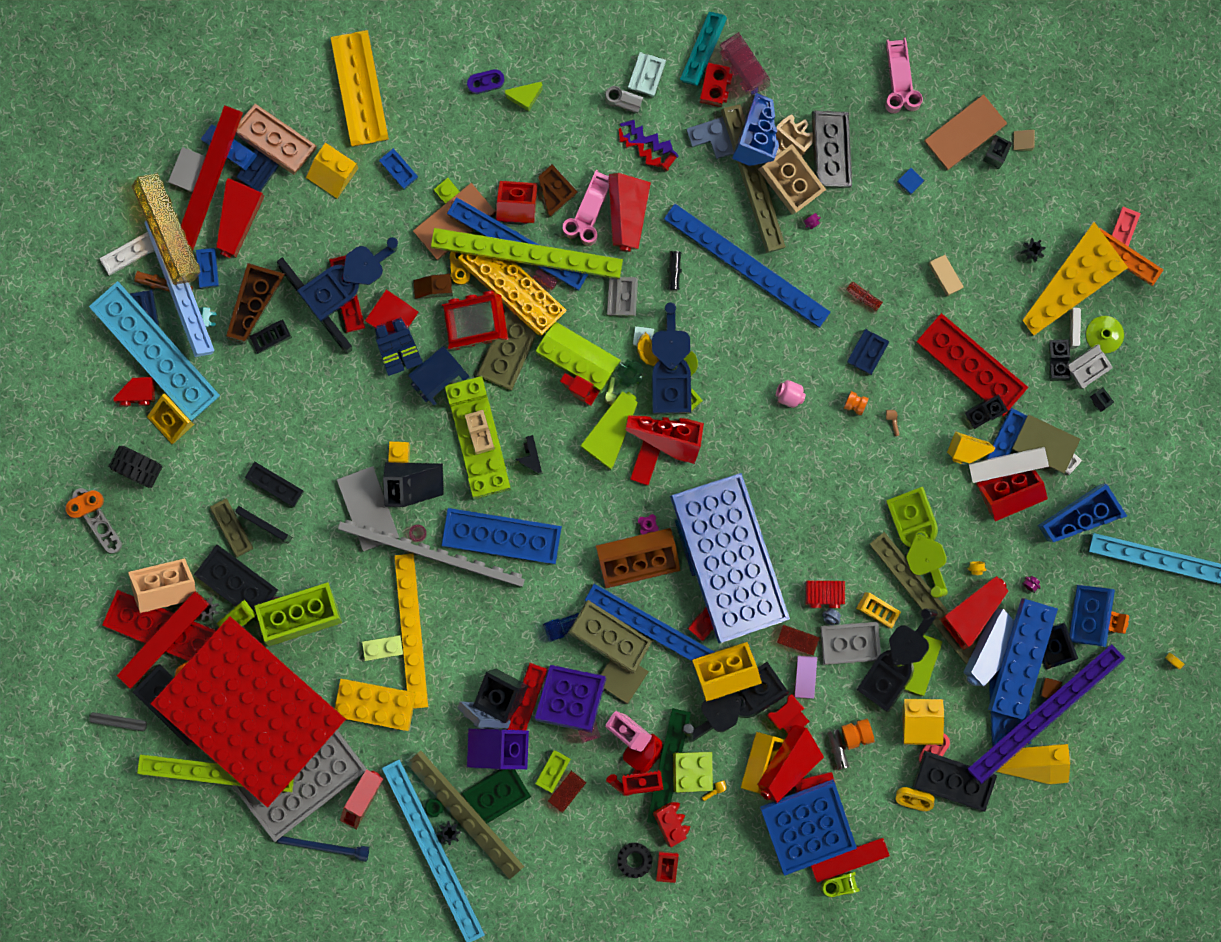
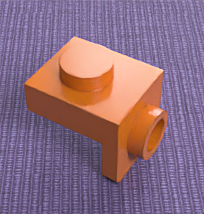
M1112 611L1109 631L1125 634L1129 624V615Z

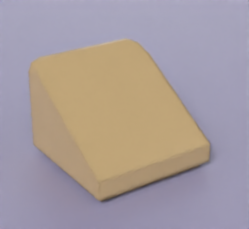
M1035 130L1014 131L1013 150L1033 151Z

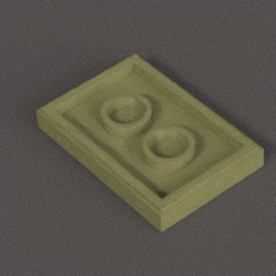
M1028 414L1012 450L1023 452L1045 447L1049 467L1065 474L1081 439Z

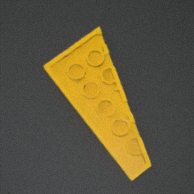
M1095 222L1087 230L1022 320L1033 336L1128 268Z

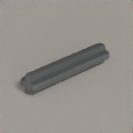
M92 712L89 718V722L138 731H145L147 728V722L143 720Z

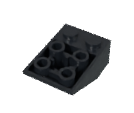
M385 462L383 474L385 507H406L444 495L443 463Z

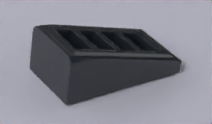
M283 319L250 336L257 354L292 338ZM277 328H281L283 336H280ZM274 330L277 339H273L270 331ZM266 333L270 340V343L268 344L263 336ZM260 337L264 346L260 347L256 338Z

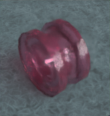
M417 524L410 528L409 536L413 541L421 542L426 538L427 531L422 525ZM416 528H420V531L423 532V536H420L419 539H416V536L413 534V530L416 531Z

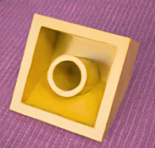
M325 143L314 158L306 178L338 199L359 167L357 163Z
M904 699L902 707L904 744L943 745V699Z

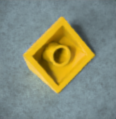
M166 394L160 397L147 416L171 444H174L195 425Z

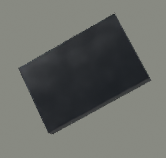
M238 506L235 510L238 515L286 543H290L292 540V536L244 508Z

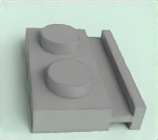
M609 278L607 315L636 316L638 278Z
M1095 345L1066 365L1080 389H1083L1113 368L1104 352L1099 348V345Z

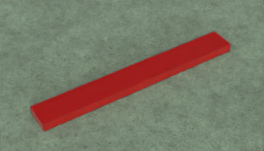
M225 105L223 107L174 242L176 250L192 255L240 123L242 111Z

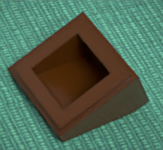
M1043 677L1039 696L1049 699L1061 688L1062 682Z

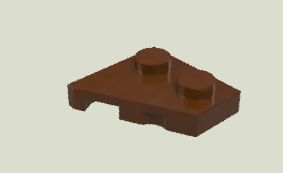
M553 164L538 176L550 217L578 193Z

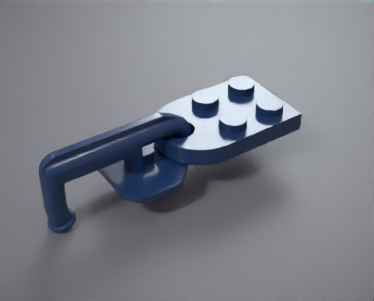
M394 237L387 240V247L376 255H373L367 247H356L346 255L345 265H335L328 268L298 289V294L317 319L322 322L357 295L359 284L370 285L381 277L383 269L380 263L397 251V239Z
M669 302L665 305L667 331H658L652 337V352L659 359L654 366L652 374L653 414L691 413V371L689 365L683 360L690 353V336L685 331H676V305Z

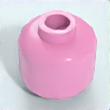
M786 380L784 383L781 382L776 390L778 402L791 408L802 404L806 394L803 393L802 385L790 380Z

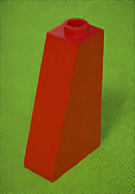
M622 173L609 174L613 246L620 247V251L631 252V250L639 249L651 182Z
M230 178L226 180L216 246L221 251L220 255L229 259L231 256L237 257L265 197L263 193Z
M998 576L992 578L939 619L963 650L973 644L1009 592L1006 588V583L1001 578H998Z
M799 725L793 726L757 785L761 790L760 794L765 800L778 803L824 758L808 728Z

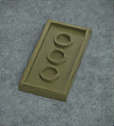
M507 307L504 315L508 340L498 339L492 341L477 376H482L483 379L512 391L537 334Z
M589 600L584 604L568 632L631 674L635 673L652 643V640Z

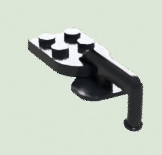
M923 609L921 611L923 621L916 631L906 625L897 627L889 639L891 650H887L879 655L856 690L886 712H890L913 677V663L920 662L929 649V643L923 636L936 619L938 612L934 609Z
M766 662L758 667L761 684L707 702L705 700L701 705V710L708 721L695 729L691 724H685L682 730L687 741L694 742L712 729L717 732H725L737 724L738 717H754L789 694L788 690L769 663Z

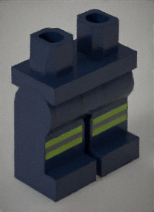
M401 317L392 321L395 329L393 331L387 332L385 324L375 327L376 342L388 376L404 371L398 351L401 352L407 369L423 364L409 327L405 325Z

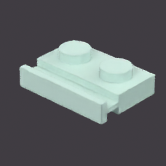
M640 52L628 89L654 97L666 60Z

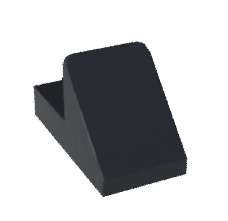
M527 436V442H523L525 452L530 453V456L515 460L538 475L543 474L534 436Z

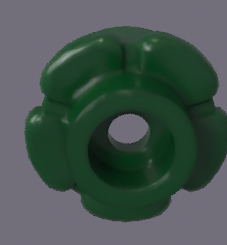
M437 798L429 799L426 802L425 812L428 815L430 814L431 817H438L443 812L444 806Z

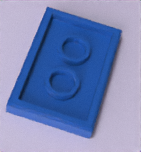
M1077 585L1069 633L1072 643L1106 647L1115 593L1114 589Z

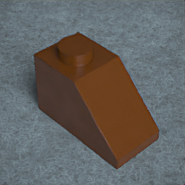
M450 274L430 275L413 280L415 299L453 296L452 277Z

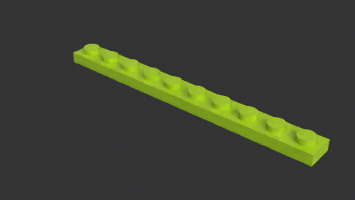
M434 228L431 248L615 279H620L623 259L438 228Z

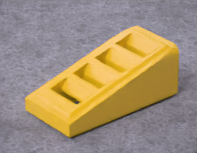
M868 592L864 593L856 607L860 612L891 629L901 613ZM872 600V602L870 603L868 609H866V607H867L869 601ZM875 604H879L876 611L873 613L872 610ZM885 607L884 613L879 617L882 608ZM889 611H892L891 617L886 621L885 619Z

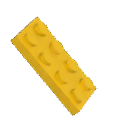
M340 679L335 709L348 720L409 731L416 692Z

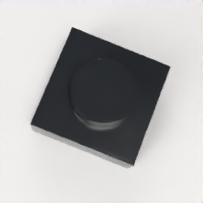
M1104 387L1090 396L1094 406L1100 412L1114 403Z

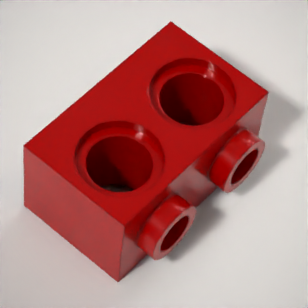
M708 63L700 103L721 108L723 102L727 103L729 92L725 90L727 84L731 85L733 76L732 73H729L730 67ZM721 73L724 78L716 80L714 74ZM712 91H717L720 94V96L718 98H712L710 96V93Z

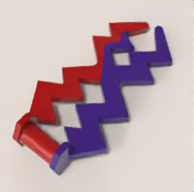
M635 120L620 123L621 127L631 126V135L637 134V139L631 141L630 133L624 136L621 128H619L620 143L626 141V148L638 146L640 157H646V165L661 167L667 172L675 159L679 157L673 150L670 140L659 143L658 133L645 137L643 135V125L636 128ZM653 142L654 152L663 149V155L670 153L664 163H661V157L652 159L651 149L644 150V144Z

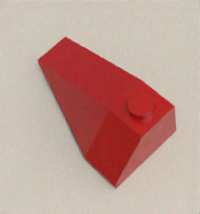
M628 415L625 430L677 460L695 464L701 447L704 423L686 418L672 421L668 417H662V420H653L650 416Z

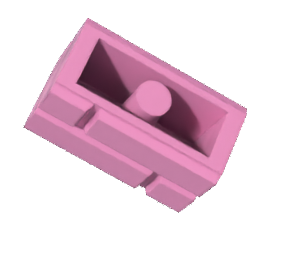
M618 711L612 714L605 726L631 749L640 752L644 750L652 737L630 717Z

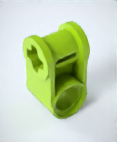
M856 872L841 874L824 880L821 884L822 893L829 897H836L859 892L860 889L857 888L854 877ZM832 882L835 885V890L832 893H827L826 885Z

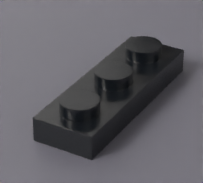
M255 461L245 476L249 481L293 507L296 506L304 493V490Z

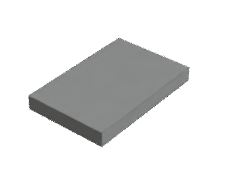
M878 622L820 626L823 665L876 661L881 654Z

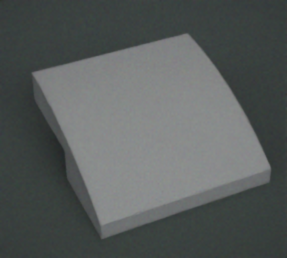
M182 147L168 183L193 193L205 156Z

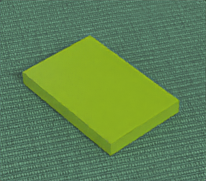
M926 635L923 637L927 639L929 649L920 662L913 663V677L904 689L922 696L925 695L943 642Z

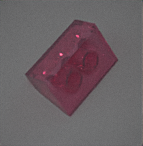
M739 32L720 44L721 50L719 53L724 61L728 60L731 66L729 68L735 77L739 76L742 81L740 85L745 92L749 91L753 95L770 87L769 76Z

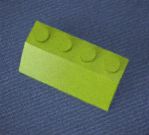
M558 322L553 324L536 349L537 355L574 377L578 375L594 384V388L601 393L621 361Z
M329 582L254 606L264 642L268 646L342 623Z

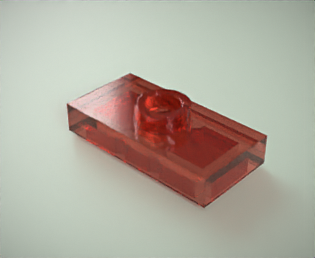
M783 625L777 643L814 656L820 637Z
M571 770L549 798L548 802L563 813L587 782Z

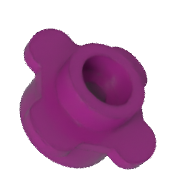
M650 514L649 517L645 518L639 517L638 523L641 526L640 533L642 535L659 530L654 514Z

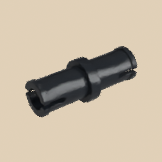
M669 251L667 289L680 290L682 252Z

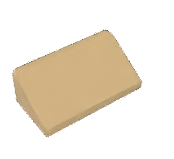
M946 255L929 262L931 270L947 297L964 288Z

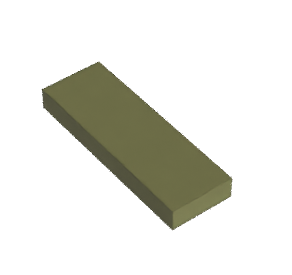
M225 498L210 506L236 558L253 550L254 548L228 499Z

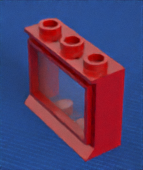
M494 291L483 292L482 296L468 295L465 296L466 299L464 300L455 298L448 300L446 304H442L449 350L457 351L460 350V347H475V344L479 343L489 344L493 340L498 339L508 340L502 296L500 294H496Z

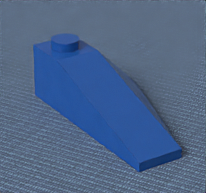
M755 93L732 159L749 166L774 161L779 143L776 140L777 127L774 124L775 111L772 99Z

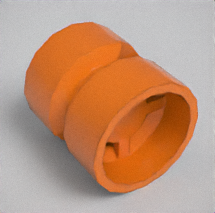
M868 719L857 721L855 726L852 723L841 726L848 750L859 747L860 743L867 745L875 742Z

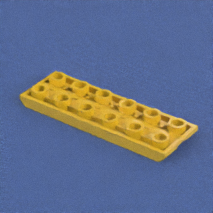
M368 30L331 37L351 146L389 140Z
M464 253L458 257L461 265L487 289L500 294L502 302L537 335L542 336L567 311L515 262Z

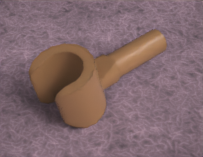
M886 410V420H892L895 436L900 435L897 426V412L895 410Z

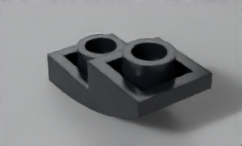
M1069 340L1049 341L1050 381H1070V370L1066 367L1070 359Z
M999 394L964 413L973 428L976 429L984 423L1006 413L1008 409Z

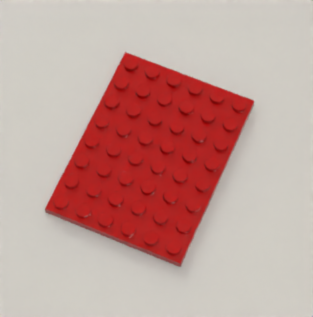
M231 616L227 618L151 703L153 707L267 808L346 720L344 716Z

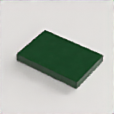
M502 769L462 793L468 804L486 824L531 798L530 793L515 769Z

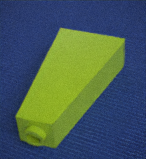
M621 392L581 444L583 450L610 470L614 468L627 434L625 429L628 415L633 416L638 402L635 401L637 398L630 392Z

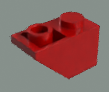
M152 377L132 378L114 397V402L119 403L121 407L131 406V403H138L139 406H149L150 402H155V380Z

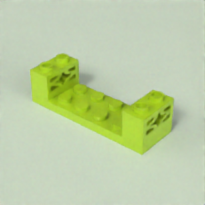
M480 376L447 385L445 389L474 500L510 491L511 486L483 377ZM483 410L495 449L476 455L465 415Z

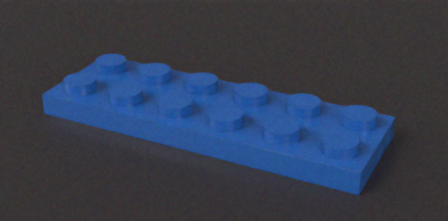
M448 508L442 546L556 565L562 526Z
M1021 598L988 710L1025 720L1058 608Z

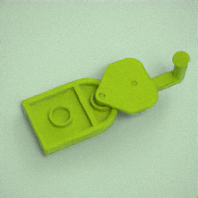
M919 487L886 500L900 539L906 546L910 547L907 561L911 571L916 575L931 572L936 586L932 588L931 595L934 598L946 596L948 590L939 568L946 564L947 557L942 544L934 541L937 537L938 527L924 488Z

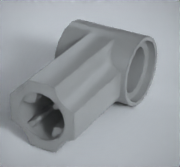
M611 86L607 89L605 101L609 106H617L638 114L643 97L621 90L618 86ZM616 93L619 98L612 100L609 98V94Z

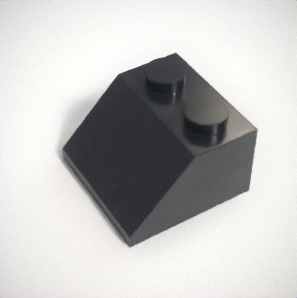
M498 669L486 671L473 707L503 723H507L522 703L528 685Z

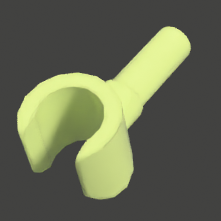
M614 377L610 379L609 389L605 396V402L610 405L617 398V395L612 394L615 384Z

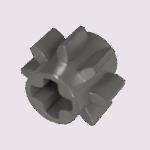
M212 597L207 601L210 604L209 606L212 607L209 609L210 613L202 612L201 620H205L206 616L213 620L212 615L214 613L219 614L216 611V607L219 604H213Z

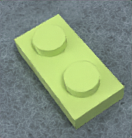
M401 636L362 642L365 661L404 655Z

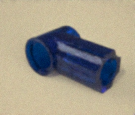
M579 613L542 624L548 641L552 642L569 634L568 632Z

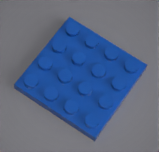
M833 779L784 797L778 803L771 802L760 806L784 876L857 849Z

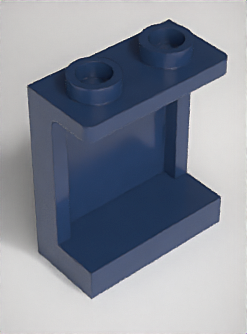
M444 346L408 375L413 381L411 383L412 387L417 392L421 390L422 392L419 395L426 403L430 401L433 405L437 404L433 397L456 377L459 376L463 381L470 377Z

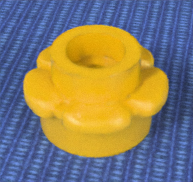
M981 561L969 562V568H967L971 571L972 575H982L987 570L985 562Z

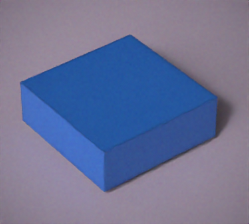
M910 168L897 182L911 195L925 180Z

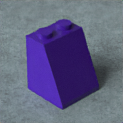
M468 728L467 767L527 770L529 730Z

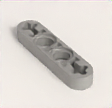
M83 488L76 489L72 499L78 497L80 492L84 494L88 490ZM91 497V498H90V501H91L92 503H95L94 498ZM101 509L97 510L95 518H89L88 515L83 516L107 552L117 553L121 550L122 542ZM102 523H105L108 527L105 534L98 532V526ZM109 536L112 541H117L116 549L109 548L110 542L108 539L103 541L102 538Z

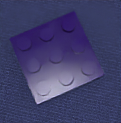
M550 665L535 720L592 733L607 680L606 676Z

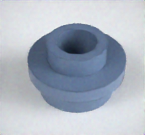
M828 608L822 614L824 621L829 625H838L841 621V614L834 609Z

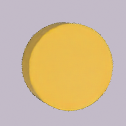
M1170 652L1165 657L1177 669L1181 670L1185 665Z

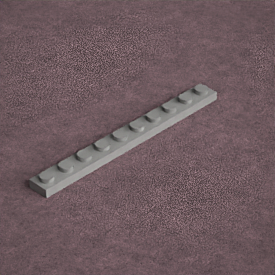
M345 520V523L340 522L338 530L513 585L523 587L525 579H522V574L512 571L511 574L503 573V568L496 566L490 569L485 567L486 563L474 560V563L466 561L467 557L458 554L452 557L448 555V551L439 548L436 552L430 550V546L419 543L417 546L411 544L412 540L404 537L398 540L393 538V534L382 531V534L375 533V528L364 525L363 528L356 527V523L353 521Z

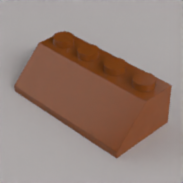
M671 528L596 545L606 588L681 571Z

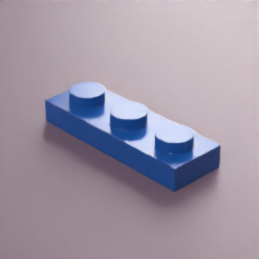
M213 124L201 138L209 146L216 126ZM233 139L227 159L246 171L257 155Z

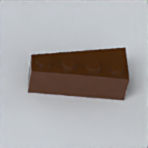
M247 263L226 339L243 344L247 342L284 279V273Z

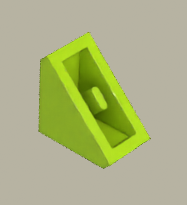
M542 81L505 90L506 98L525 110L530 111L543 90Z

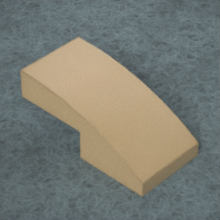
M480 410L465 415L476 455L494 450L484 411Z

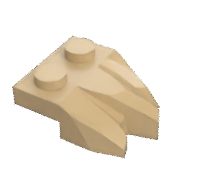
M790 115L778 124L776 140H778L779 147L776 155L791 144H793L801 156L805 154L813 143V133L804 132L809 125L806 119L795 124L794 116Z

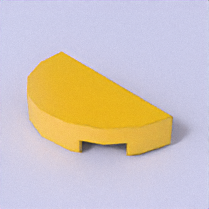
M645 332L637 343V351L640 358L646 364L655 366L659 359L653 354L652 340Z

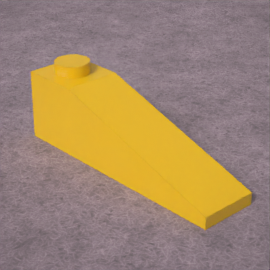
M1068 744L1024 747L996 772L1046 784L1069 783L1070 757Z

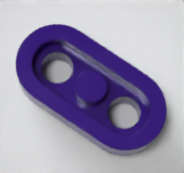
M493 69L471 75L467 80V86L473 94H481L500 89L504 85L505 79L500 70ZM494 77L499 79L497 83L492 82ZM475 82L480 83L478 88L473 86Z

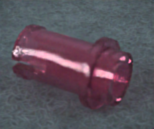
M541 269L535 272L538 275H533V279L544 285L546 290H553L558 283L556 277L549 276L541 271Z

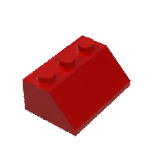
M1036 470L976 483L986 507L995 522L1048 499L1045 484Z

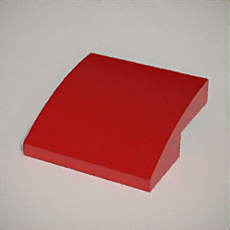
M386 289L365 322L374 328L385 324L387 332L395 330L392 324L393 320L401 317L405 325L409 327L419 312Z

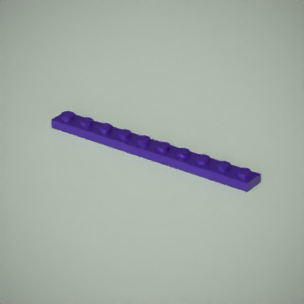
M1111 644L971 765L968 771L980 784H983L1125 660V657Z

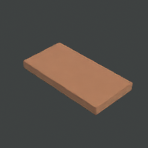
M983 94L925 139L924 142L948 171L1006 126L1007 122Z
M254 104L240 120L235 134L293 175L296 174L317 148L314 143L257 104Z
M472 183L413 230L437 261L449 251L431 248L434 228L468 234L474 231L447 215L456 197L490 217L496 213Z

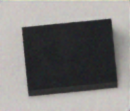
M1065 622L1052 627L1043 657L1046 670L1078 659Z

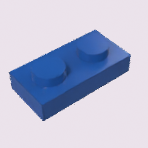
M394 148L379 160L404 190L418 179L417 174Z
M216 249L196 250L199 288L219 287Z

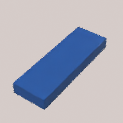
M1013 408L1009 410L992 444L995 450L988 454L985 459L1010 454L1027 415Z

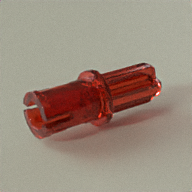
M851 282L846 289L850 294L858 298L860 303H865L875 312L883 303V301L870 294L869 290H864L855 282Z

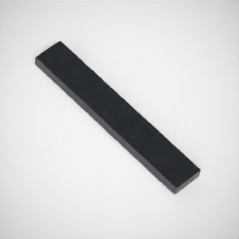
M282 257L277 260V267L285 274V277L297 291L303 287L304 284ZM327 317L321 323L344 353L348 354L352 351V345L331 318Z

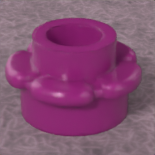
M814 213L803 221L806 225L805 228L810 227V229H813L819 225L821 217Z
M1032 575L1030 577L1026 576L1025 581L1022 583L1025 588L1033 593L1041 588L1039 585L1040 581Z

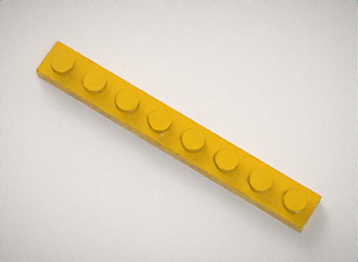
M414 553L394 555L407 691L416 692L414 708L428 707Z

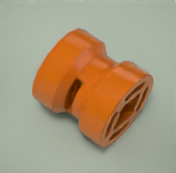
M851 391L844 409L848 411L852 409L861 416L869 398L864 396L858 397L857 393Z

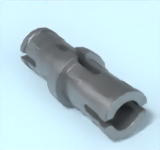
M839 729L834 730L835 739L832 731L827 732L832 747L831 754H834L837 770L843 769L841 761H843L844 768L850 767Z

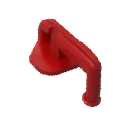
M650 734L652 737L643 751L631 749L629 746L624 751L623 760L634 768L631 774L634 775L636 773L638 775L639 773L648 772L660 757L663 744L656 735ZM615 774L609 775L606 778V782L624 795L622 783L617 780V776Z

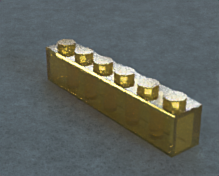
M158 173L138 176L132 184V189L173 284L177 285L195 281L200 274V266L193 256L192 247L187 242L185 231L181 228L178 215L174 212L171 199L164 189L163 181Z

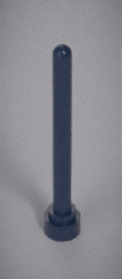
M284 836L277 840L279 844L355 856L356 859L362 862H367L370 850L368 846H361L356 849Z

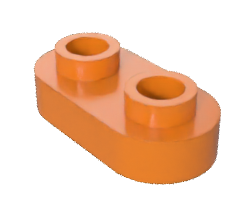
M95 490L88 491L68 501L66 512L73 518L83 517L102 507L104 503L103 495ZM94 496L96 498L95 503H90V498ZM78 505V510L74 512L72 507Z

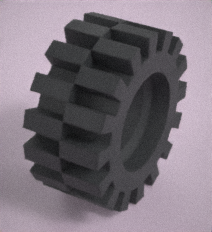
M637 842L629 843L619 851L617 857L618 867L627 877H642L649 872L652 866L651 853L643 844ZM631 853H638L642 857V864L637 868H632L627 863V857Z

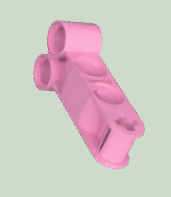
M906 38L896 41H889L888 39L886 40L888 65L891 68L889 73L892 93L886 100V110L890 113H898L902 106H905L909 111H916L919 109L923 97L920 92L913 90ZM916 98L918 103L913 105L908 99ZM897 100L899 102V106H892L890 104V101Z
M597 169L575 219L570 218L563 223V234L570 239L579 235L581 242L586 246H591L597 241V231L593 226L609 191V176L599 173ZM574 225L577 229L570 233L566 230V227ZM586 232H591L594 237L591 240H586L583 235Z

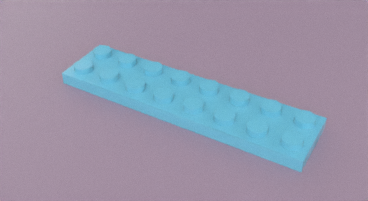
M117 281L89 306L191 421L220 397V394L120 282Z

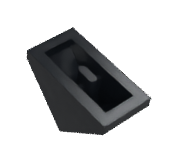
M995 135L982 161L1000 169L1007 157L1012 142Z

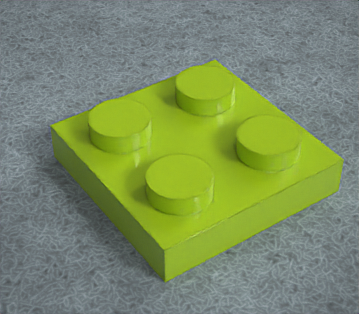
M711 751L673 753L674 792L713 791Z

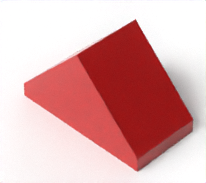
M659 851L656 881L676 883L678 852Z

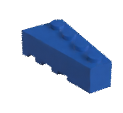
M1100 484L1040 523L1038 527L1048 542H1056L1094 527L1127 517L1109 486L1107 484Z

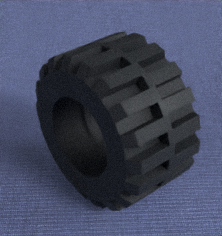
M118 446L108 466L112 471L147 488L153 487L162 469L160 463L125 446Z

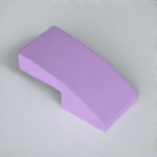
M797 657L795 697L814 699L817 657Z

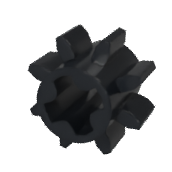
M1031 238L1030 244H1023L1026 249L1021 254H1026V261L1033 259V262L1036 263L1037 257H1044L1041 251L1045 250L1046 247L1041 246V240L1034 242V239ZM1032 246L1038 250L1035 254L1033 251H1030Z
M447 821L445 827L439 825L442 830L436 833V835H441L440 843L446 840L448 845H451V840L459 841L456 836L461 831L456 830L457 823L450 826V822ZM448 828L454 832L450 839H448L447 835H444Z

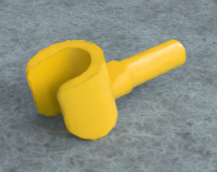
M725 781L714 783L716 789L704 795L702 799L706 801L710 797L724 792L727 789Z

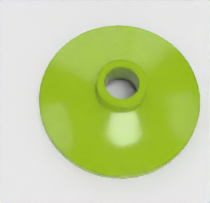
M1099 316L1089 323L1086 330V339L1091 348L1099 345L1104 354L1111 353L1121 346L1124 339V330L1115 318ZM1103 331H1108L1109 337H1105Z

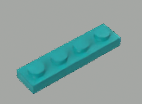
M708 12L680 78L683 83L699 86L727 20L725 15Z

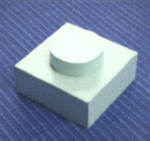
M635 326L633 346H637L640 337L645 332L652 340L654 329Z

